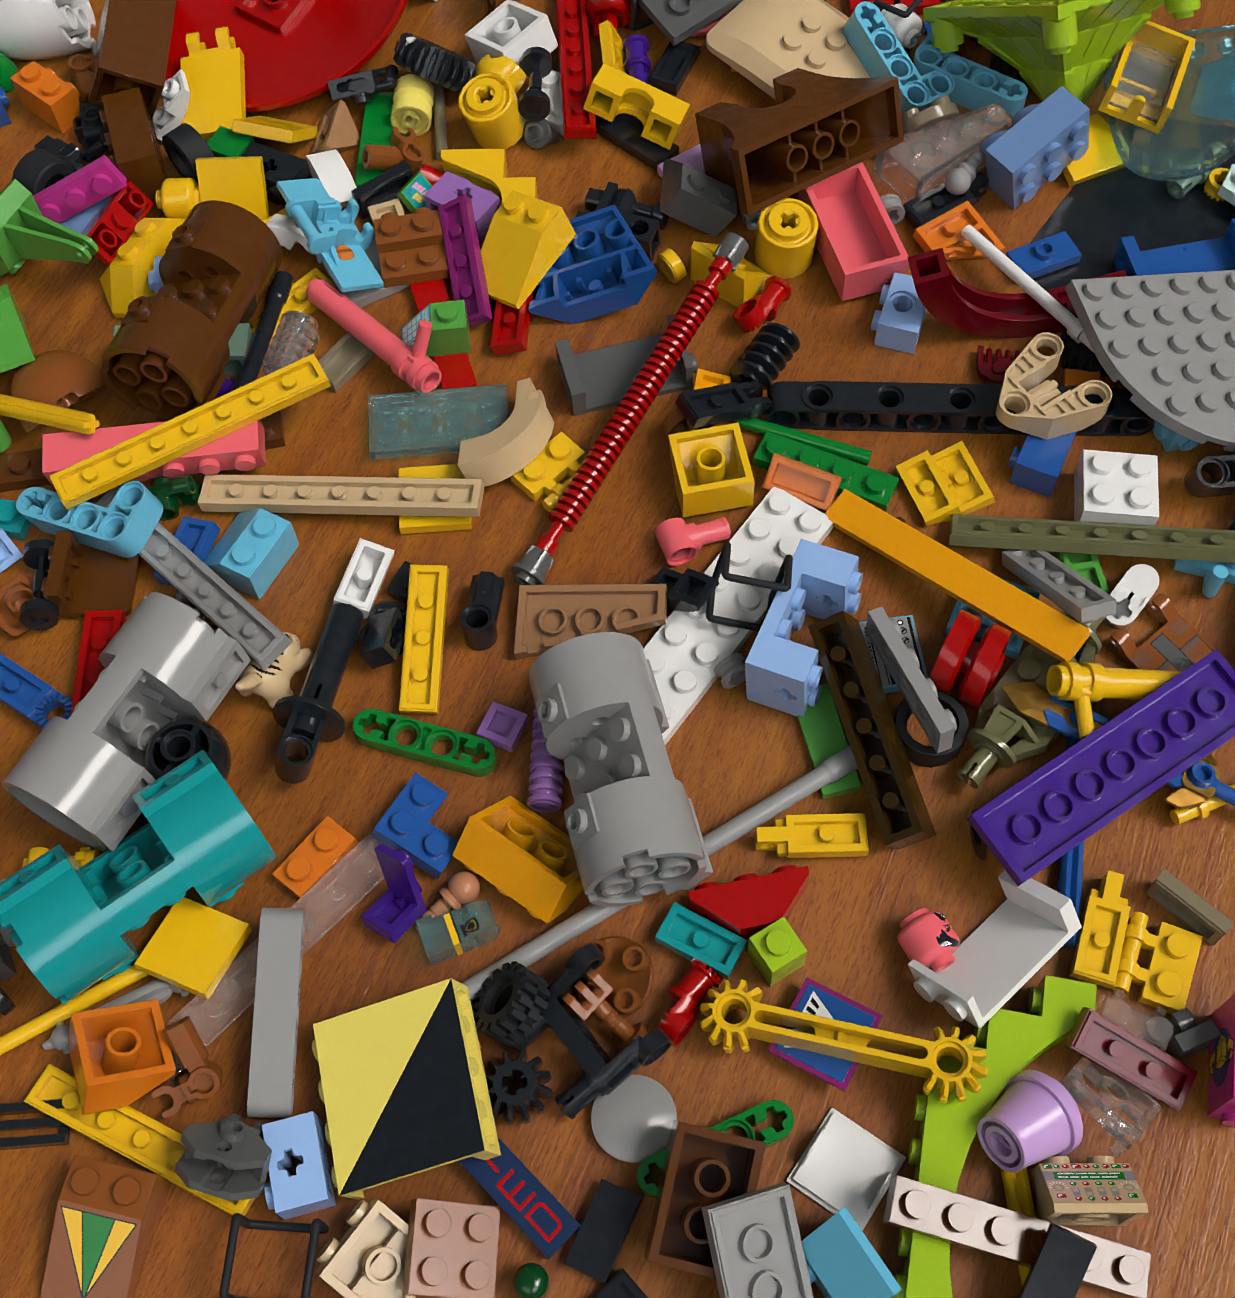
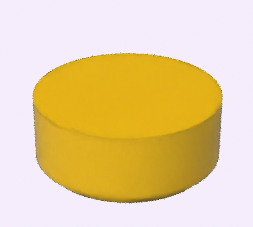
M667 248L657 255L659 268L669 281L677 283L687 275L683 262L672 249Z

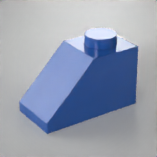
M1077 432L1048 440L1027 435L1022 449L1015 447L1007 467L1012 468L1013 472L1009 483L1050 497Z

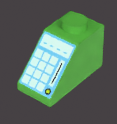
M464 300L430 303L401 328L402 341L407 345L414 346L419 321L426 320L432 323L433 326L426 352L428 357L471 353L469 323Z

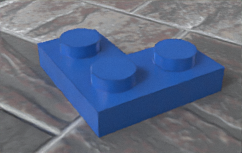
M415 772L375 826L371 836L393 850L401 849L411 858L413 864L438 879L453 858L452 854L458 843L457 840L429 823L445 801L448 793Z

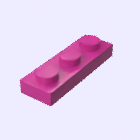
M104 155L33 195L42 215L59 224L126 187L127 178Z

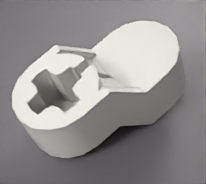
M1147 564L1132 566L1111 592L1110 596L1116 599V614L1104 618L1110 626L1115 628L1129 626L1159 586V575L1152 566ZM1131 592L1134 593L1132 598L1129 600L1127 597L1130 595Z

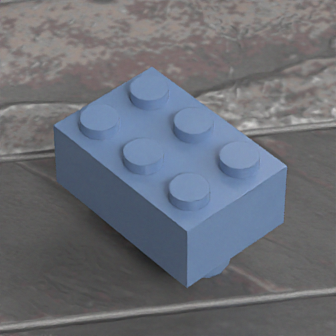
M1061 86L1042 103L1029 105L1017 112L1012 118V128L990 135L980 145V151H983L986 156L987 178L989 179L988 187L1013 209H1016L1023 202L1030 201L1036 195L1038 189L1048 181H1054L1073 160H1079L1089 148L1090 109Z

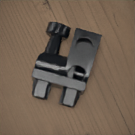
M608 182L605 190L589 188L585 198V209L596 211L615 204L651 262L653 261L661 243L660 230L666 228L670 217L660 212L661 202H657L654 207L637 202L631 189H618V184ZM578 211L576 217L581 216V215H584V214H587V213H586V212H582V211Z

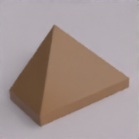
M341 99L323 113L310 155L335 149L338 153L360 146L361 137L346 103Z

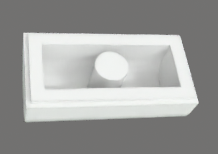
M360 538L334 597V605L337 603L353 605L363 613L364 619L368 618L394 557L395 550Z

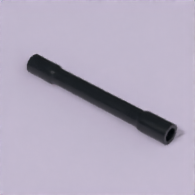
M278 271L271 283L267 294V302L232 391L257 380L282 308L288 300L294 283L293 276L288 272Z

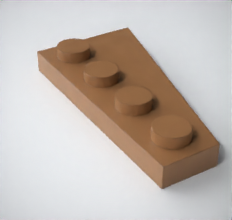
M520 585L514 656L516 659H522L542 654L561 642L586 634L600 632L627 634L665 625L667 618V585Z

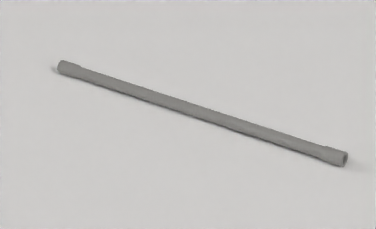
M850 745L823 761L819 767L703 836L708 856H711L827 784L836 782L856 770L858 767ZM595 904L587 906L463 981L462 984L468 986L470 1000L472 1001L477 998L479 990H485L486 986L483 984L487 978L492 980L494 978L492 972L497 968L502 971L503 964L507 962L511 964L512 961H517L528 967L627 906L609 907Z

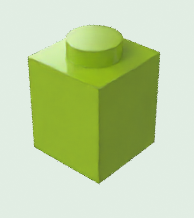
M785 917L751 936L747 950L748 955L769 986L774 985L804 966L808 952Z

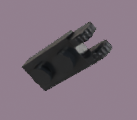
M748 381L743 383L732 382L682 392L679 394L675 404L694 429L745 417L756 418L767 413L772 402L768 397L756 398L760 393L761 387L756 381Z

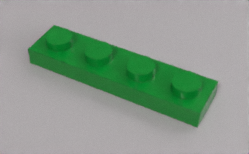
M770 431L765 433L753 457V465L767 471L773 454L778 453L841 476L843 478L836 496H839L846 489L885 512L899 482L898 477Z

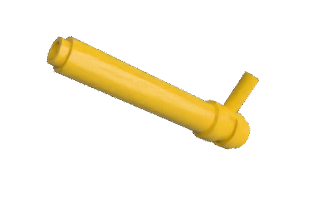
M1062 661L1058 665H1052L1049 668L1046 676V686L1051 696H1056L1059 700L1074 701L1079 738L1082 740L1095 731L1090 702H1098L1102 698L1142 700L1183 671L1103 667L1100 663L1083 662L1078 664L1077 662Z

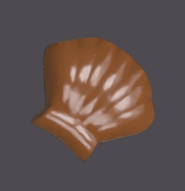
M19 574L0 587V628L10 637H19L31 630L20 622V607L25 601L36 599L33 596V581Z

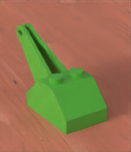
M16 179L0 191V277L7 272L11 275L15 274L24 264V259L74 261L88 264L92 259L91 255H96L99 251L97 244L88 236L44 217L32 193Z

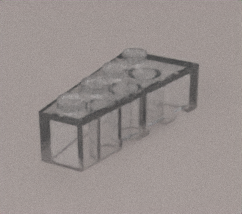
M994 103L904 134V142L876 155L874 172L908 202L945 182L948 172L954 169L958 163L966 162L972 154L980 151L981 143L990 135L1012 128L1013 116L999 104ZM985 155L981 165L976 169V171L986 166Z

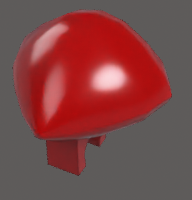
M630 0L588 1V24L594 26V37L599 41L598 24L608 20L616 31L618 28L630 25Z

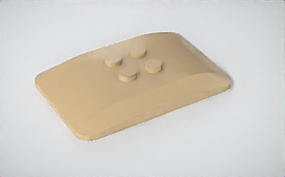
M743 0L708 32L706 37V46L711 53L774 99L773 79L796 68L832 77L870 78L843 33V27L849 17L824 0Z

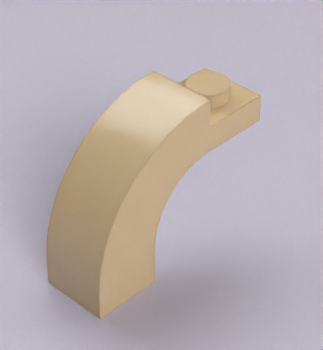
M531 378L517 381L514 410L501 426L485 435L460 442L458 466L466 479H482L484 487L503 481L526 467L546 446L554 428V421L546 407L542 391L536 390Z

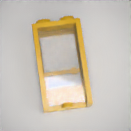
M1148 21L1122 47L1098 110L1159 134L1173 109L1196 39Z

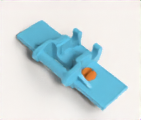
M319 178L277 181L276 187L286 201L285 211L289 217L295 219V225L301 229L308 240L307 247L310 252L317 254L316 259L318 263L325 265L341 293L384 286L383 280L364 252L369 247L375 230L367 222L363 225L362 232L358 231L354 221L359 212V205L354 198L349 199L348 206L342 210L338 200L329 196Z

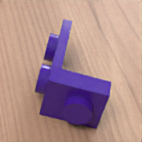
M380 843L374 850L388 890L361 918L366 928L394 944L424 914L426 907L421 895L422 888L416 881L412 869L413 862L411 858L401 849L393 850Z

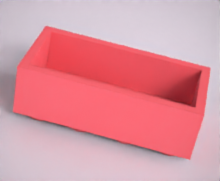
M863 162L798 192V200L809 205L817 215L819 226L815 244L841 301L882 291L884 284H891L894 272L907 275L909 265L907 257L909 256Z

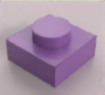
M493 701L476 734L478 737L489 740L494 746L513 753L529 721L528 714Z

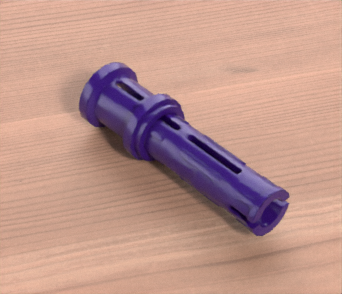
M630 35L622 43L623 52L626 55L624 71L626 74L648 84V74L651 70V61L647 57L650 49L649 40L643 35Z

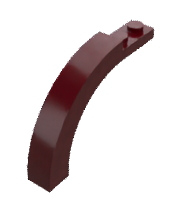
M943 248L907 257L914 286L921 303L932 316L953 329L982 337L1025 338L1034 337L1040 333L1049 332L1053 334L1062 332L1064 328L1058 320L1027 293L1007 294L990 292L962 281L949 268ZM1121 270L1095 278L1125 277L1126 272ZM1067 285L1046 290L1077 318L1065 290Z

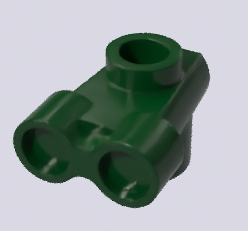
M188 474L173 479L157 478L153 480V486L146 488L163 505V513L160 520H172L179 516V506L198 504L202 484H196L193 477Z

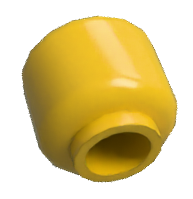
M167 178L162 183L161 189L156 191L157 207L163 210L167 218L185 219L190 210L195 205L201 203L199 185L194 178Z

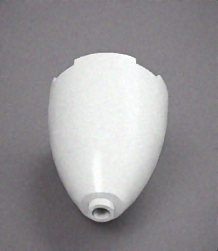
M0 0V52L9 59L41 60L68 56L91 49V44L95 41L94 38H90V29L96 27V21L89 0Z

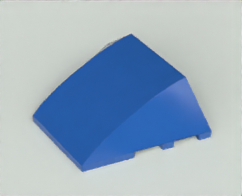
M615 204L569 219L576 235L537 285L538 290L535 300H531L528 310L530 313L577 324L637 305L658 272Z

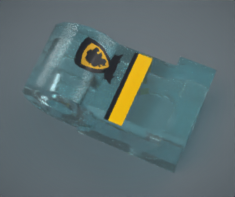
M484 900L470 903L457 911L453 910L434 918L428 915L415 920L425 952L432 966L494 940L500 934L491 905L488 901Z

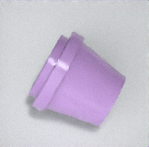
M1024 1070L1011 1078V1081L1005 1086L1004 1094L988 1113L980 1119L977 1126L979 1141L988 1157L997 1166L1008 1172H1019L1023 1168L1052 1156H1066L1079 1146L1083 1138L1081 1114L1072 1095L1057 1080L1036 1070Z

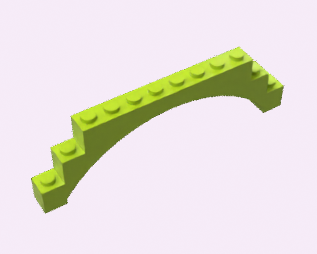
M1045 975L1037 988L1032 987L1030 991L1028 1011L1029 1013H1035V1015L999 1009L980 1029L975 1026V1045H980L979 1049L986 1051V1059L979 1064L988 1068L986 1078H976L981 1085L979 1093H972L964 1087L966 1101L962 1103L958 1102L954 1092H949L947 1103H941L939 1101L940 1089L938 1088L929 1095H926L924 1092L923 1095L916 1094L913 1120L920 1121L918 1138H911L908 1154V1164L915 1165V1181L956 1193L958 1181L970 1145L977 1133L980 1119L987 1114L1002 1090L1011 1081V1078L1016 1076L1046 1050L1068 1038L1083 1007L1095 1011L1097 984ZM952 1056L942 1057L937 1062L938 1067L946 1073H956L962 1068L960 1061ZM901 1229L898 1255L905 1257L903 1275L896 1274L895 1280L902 1290L893 1298H953L950 1277V1243Z

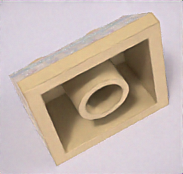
M1052 1156L1042 1160L1043 1164H1038L1030 1171L1034 1209L1038 1219L1061 1226H1127L1149 1213L1147 1201L1130 1164L1115 1163L1112 1156L1088 1157L1087 1163H1070V1159L1067 1156Z

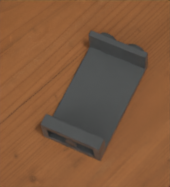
M674 314L667 315L668 325L675 316ZM663 334L574 355L569 339L555 341L557 364L573 416L618 406ZM687 349L685 350L657 396L693 388V374L698 369L693 352L688 353Z

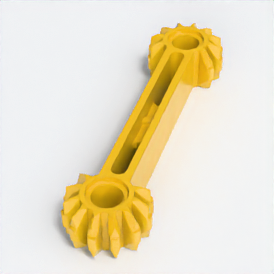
M724 979L722 982L724 992L720 994L714 989H709L708 996L713 1003H702L700 1005L701 1013L707 1016L700 1021V1025L703 1031L711 1032L708 1037L709 1042L715 1046L724 1040L723 1048L729 1054L734 1050L735 1043L740 1044L743 1053L749 1052L750 1047L747 1040L751 1038L927 1078L928 1080L923 1086V1092L929 1095L937 1088L940 1089L939 1101L941 1103H947L949 1092L955 1093L959 1103L965 1102L966 1093L964 1087L970 1092L978 1094L981 1085L976 1078H986L988 1068L979 1064L986 1059V1051L979 1048L972 1049L976 1043V1037L973 1034L966 1036L961 1041L959 1039L960 1028L957 1026L952 1027L951 1037H945L940 1027L934 1028L935 1042L759 1003L763 995L762 990L759 987H755L748 991L747 982L743 979L738 982L736 989H732L730 982ZM738 1008L747 1012L745 1019L738 1024H730L725 1021L727 1013L732 1009ZM762 1022H768V1023H772V1024H777V1025L787 1026V1027H791V1028H795V1029H800V1030H804V1031H808V1032H813V1033H815V1035L808 1034V1033H803V1032H799V1031H794V1030H790V1029H786V1028H781V1027H777V1026H772V1025L764 1024V1023H762ZM867 1045L874 1046V1047H879V1048H883V1049H887V1050H892V1051H896V1052H901V1053H905V1054H909V1055H914V1056H918V1057H923L924 1059H918V1058L909 1057V1056H905V1055H900V1054H896V1053H892V1052H887V1051H883V1050H878V1049H874V1048L867 1047ZM952 1056L960 1061L962 1068L956 1073H946L938 1067L937 1062L942 1057Z

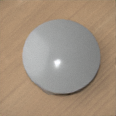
M630 1075L609 1095L601 1096L599 1094L594 1101L591 1112L592 1130L602 1149L618 1160L641 1164L647 1157L667 1148L673 1120H677L675 1103L670 1093L659 1082L643 1075Z

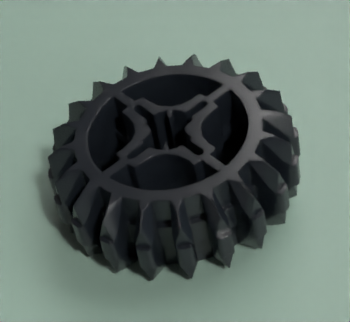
M403 33L400 40L396 43L393 57L395 63L407 71L435 84L461 93L465 84L475 77L476 65L473 61L434 42L411 33Z

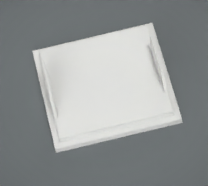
M831 1108L786 1182L832 1214H836L846 1207L863 1231L890 1186L891 1177L896 1176L906 1157L834 1108Z

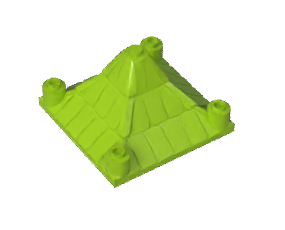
M952 0L923 8L924 22L931 24L933 48H939L940 53L958 51V45L965 42L964 34L977 38L979 44L1019 70L1021 77L1042 101L1059 87L1063 86L1083 104H1086L1112 63V57L1150 20L1152 12L1166 4V13H1173V19L1188 18L1194 16V10L1201 8V0Z

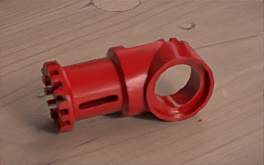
M770 276L766 279L764 289L760 295L747 300L735 310L733 319L744 333H750V329L754 331L755 326L758 329L760 327L758 324L761 323L762 325L764 323L763 319L765 321H772L777 317L778 308L792 296V288L789 287V283L785 284L786 280L783 279L781 281L780 277Z
M694 958L689 963L691 969L677 986L671 985L667 990L669 996L676 1004L670 1007L669 1013H665L667 1019L664 1020L662 1018L660 1020L663 1025H657L672 1040L673 1047L677 1046L691 1030L697 1018L695 1015L700 1010L699 1004L708 994L709 989H712V987L718 988L722 983L721 978L717 976L716 972H712V968L706 970L707 964H703L701 960Z

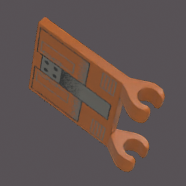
M1161 593L1155 596L1151 603L1147 605L1146 613L1154 620L1165 625L1138 648L1131 636L1122 628L1115 630L1105 642L1106 648L1111 653L1124 659L1133 669L1185 671L1216 650L1178 614L1171 600ZM1224 657V659L1229 663V665L1232 668H1234V666Z

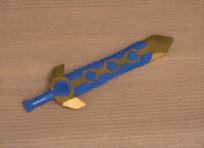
M1034 682L1007 683L1002 686V690L1020 714L1058 733L1081 741L1074 701L1059 700L1056 696H1051L1047 688ZM1092 711L1095 731L1111 721ZM1209 754L1166 784L1177 789V791L1168 796L1164 802L1178 809L1200 807L1214 796L1235 806V789L1219 781L1221 772L1216 767L1218 763Z

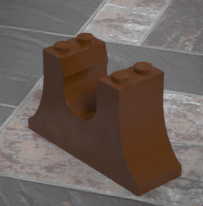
M796 68L773 79L775 106L745 108L734 103L720 102L695 113L705 174L737 190L740 212L746 215H751L904 142L898 77L892 75L871 78H841Z

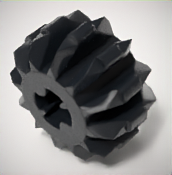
M521 1049L518 1052L516 1061H512L509 1051L502 1052L504 1064L500 1066L496 1061L490 1060L487 1065L494 1076L485 1075L490 1101L493 1103V1116L496 1118L505 1111V1122L507 1125H512L515 1121L516 1113H520L525 1124L530 1123L529 1109L533 1108L539 1114H543L545 1111L544 1105L538 1098L548 1099L552 1097V1089L544 1086V1084L552 1079L550 1071H539L543 1064L539 1056H536L527 1063L528 1056L526 1050ZM516 1079H521L525 1089L519 1088L516 1095H511L508 1086H514Z

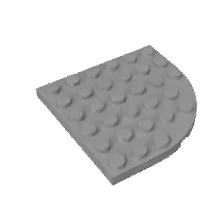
M1235 270L1071 280L1065 290L1098 361L1112 381L1115 383L1120 380L1133 394L1130 400L1148 416L1185 438L1200 444L1210 441L1223 445L1224 451L1235 452Z

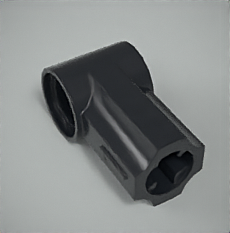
M480 571L479 574L472 576L467 604L460 615L465 641L470 648L478 651L491 648L498 638L496 626L505 582L503 578L498 577L493 572ZM484 625L481 628H474L476 626Z

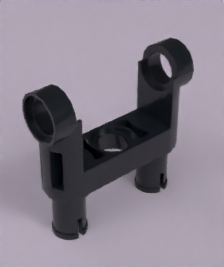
M595 943L585 945L569 958L565 965L567 970L546 988L550 991V997L544 1001L549 1004L547 1010H541L539 1014L543 1016L540 1024L535 1021L532 1025L535 1031L531 1035L524 1033L525 1040L521 1043L515 1041L514 1044L519 1051L521 1049L526 1050L548 1028L553 1029L583 1068V1075L563 1093L555 1097L558 1106L563 1104L565 1107L561 1110L572 1120L599 1094L601 1096L609 1095L640 1066H648L659 1059L673 1043L662 1028H657L643 1038L639 1035L618 1055L611 1059L579 1016L562 1000L567 993L573 996L578 993L574 985L579 980L587 985L590 980L587 978L586 972L590 968L596 971L604 962L605 956Z

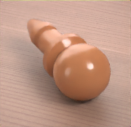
M465 871L453 875L449 880L448 888H442L439 891L443 898L436 901L430 907V910L424 912L416 924V931L421 932L434 926L438 919H442L443 915L450 911L451 907L458 912L461 910V904L474 901L480 891L477 877Z

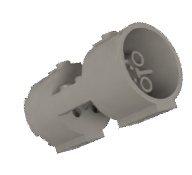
M151 592L148 597L145 596L99 655L98 660L105 669L100 673L97 682L84 699L77 703L68 720L56 716L52 717L3 780L2 786L18 802L68 836L91 848L100 851L109 849L113 852L142 812L132 796L156 781L144 768V755L152 736L164 725L178 719H202L207 722L251 659L237 640L229 637L220 628H217L214 632L206 622L198 618L199 612L172 597Z
M600 632L566 640L542 653L530 666L528 679L547 751L552 756L564 760L565 775L569 779L574 798V804L564 811L566 827L584 893L588 894L589 902L599 906H627L643 903L642 896L653 895L664 889L667 895L678 890L691 889L712 874L713 870L692 800L687 797L683 783L675 779L662 737V733L669 728V724L650 661L646 659L641 643L636 638L627 634Z

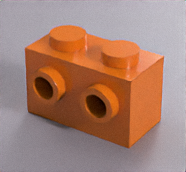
M35 61L30 62L10 77L17 95L26 109L62 134L73 126L74 118L80 114L79 104L81 103L78 99L80 98V93L71 82H64L53 70L48 67L45 69Z

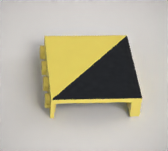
M450 978L313 1024L315 1040L312 1042V1050L315 1059L319 1062L321 1075L318 1090L326 1108L328 1122L325 1124V1136L332 1148L334 1166L331 1170V1176L335 1188H338L339 1196L360 1200L364 1198L363 1190L468 1157L488 1160L501 1155L468 986Z

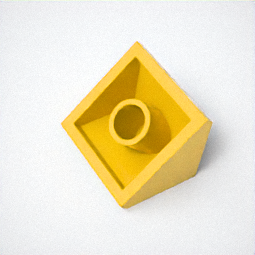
M693 242L691 246V280L695 282L697 280L705 281L709 274L708 268L715 258L712 255L719 244ZM743 258L734 272L730 271L727 278L721 280L716 289L719 292L720 298L738 308L747 300L759 295L764 289L766 279L770 276L773 277V275Z

